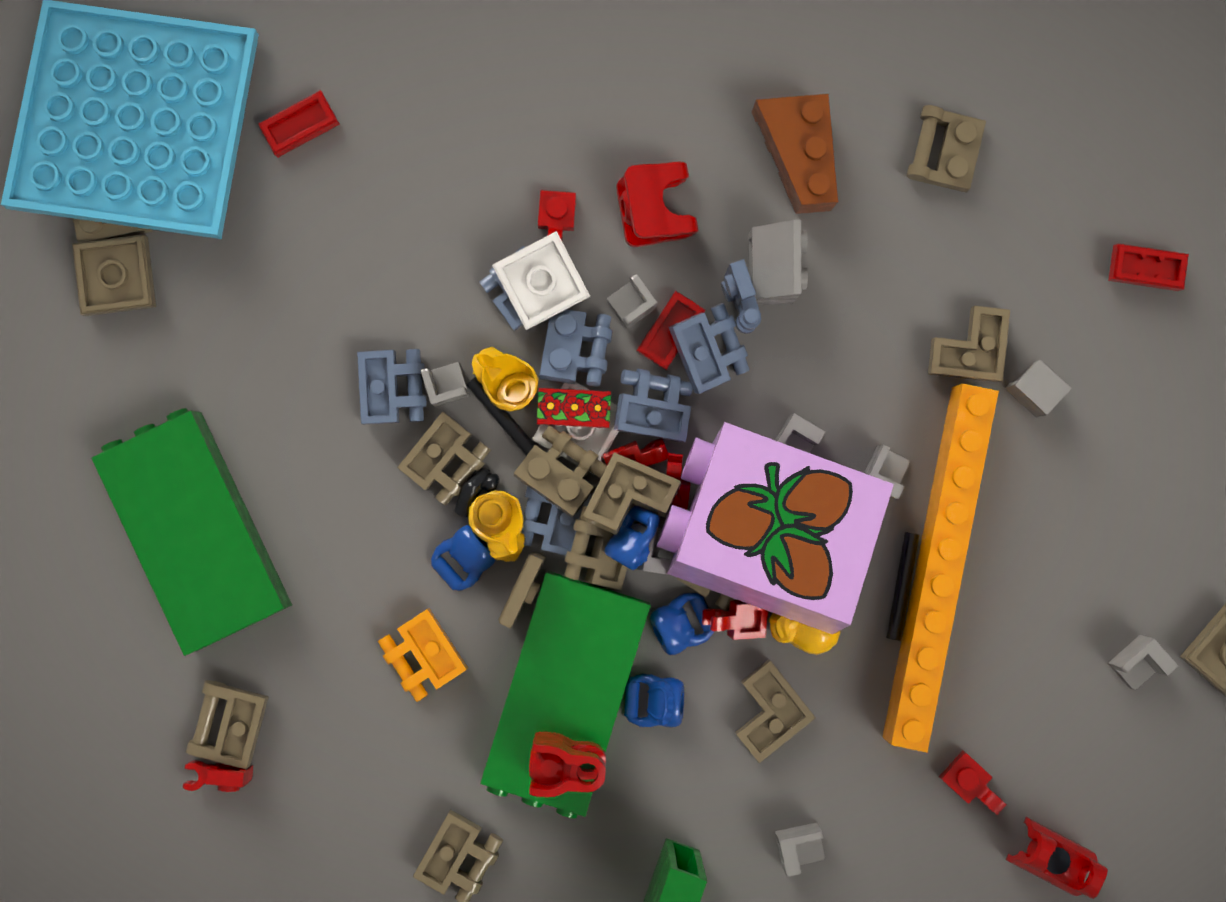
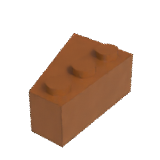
M829 94L757 99L752 109V115L755 122H758L765 138L766 147L769 153L771 152L779 171V177L795 213L831 211L838 203Z

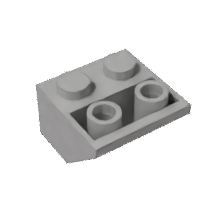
M790 220L752 227L749 233V275L756 292L755 299L758 305H792L802 294V290L807 289L808 271L807 267H801L802 253L807 252L808 237L807 231H801V220Z

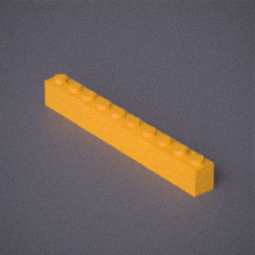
M960 384L951 388L882 736L893 746L928 753L999 393L997 390L967 384Z

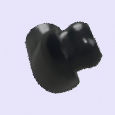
M487 469L477 472L463 485L454 511L458 515L469 517V507L478 497L482 489L487 492L496 490L500 480L499 476L489 473L490 470Z

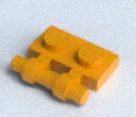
M430 608L397 628L404 639V642L396 645L390 634L377 641L385 653L382 656L386 663L393 665L402 679L400 684L404 691H409L416 702L428 695L421 683L422 681L429 678L437 690L468 669ZM410 650L422 667V669L415 673L403 656Z

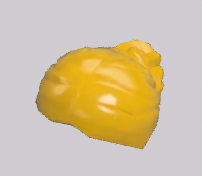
M494 347L483 349L473 356V374L482 383L484 392L496 407L511 412L523 409L533 400L538 391L539 379L534 368L527 362L513 355L504 354Z
M498 490L478 496L469 507L468 523L472 531L480 539L487 542L490 556L495 560L505 562L516 561L525 545V536L521 532L524 518L519 499L507 492Z
M772 613L769 618L770 630L776 641L791 643L794 647L809 654L818 655L829 651L837 644L841 634L840 631L829 634Z

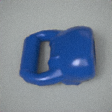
M634 506L627 513L617 535H613L607 542L604 550L605 555L631 570L642 566L647 561L650 553L649 543L657 532L660 522L659 516L640 506ZM634 520L647 526L643 534L631 528Z
M465 525L458 529L452 538L443 541L436 547L431 557V566L452 590L462 591L472 587L479 580L483 571L489 569L496 560L490 556L487 542L480 539L472 531L470 525ZM449 552L451 558H454L463 568V571L468 573L465 581L441 556L442 554Z
M684 593L674 598L668 605L657 608L651 613L650 623L661 647L668 655H676L687 647L705 643L715 632L710 630L711 625L702 624L703 610L708 609L703 596L697 593ZM690 601L704 631L702 634H695L694 627H692L686 615L687 611L683 608V605Z
M645 673L630 677L625 687L624 716L629 722L639 727L660 725L669 728L677 727L682 723L684 684L681 680L676 678H660ZM640 682L649 686L647 691L649 693L648 708L646 710L648 714L646 717L641 718L638 717Z

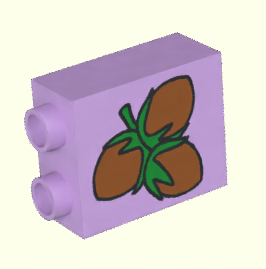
M724 422L713 443L695 438L681 475L682 480L698 485L689 511L671 505L657 543V547L674 553L667 574L829 634H834L850 626L894 484Z

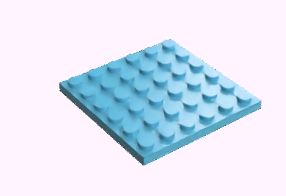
M43 0L1 205L9 210L222 239L259 37L256 29Z

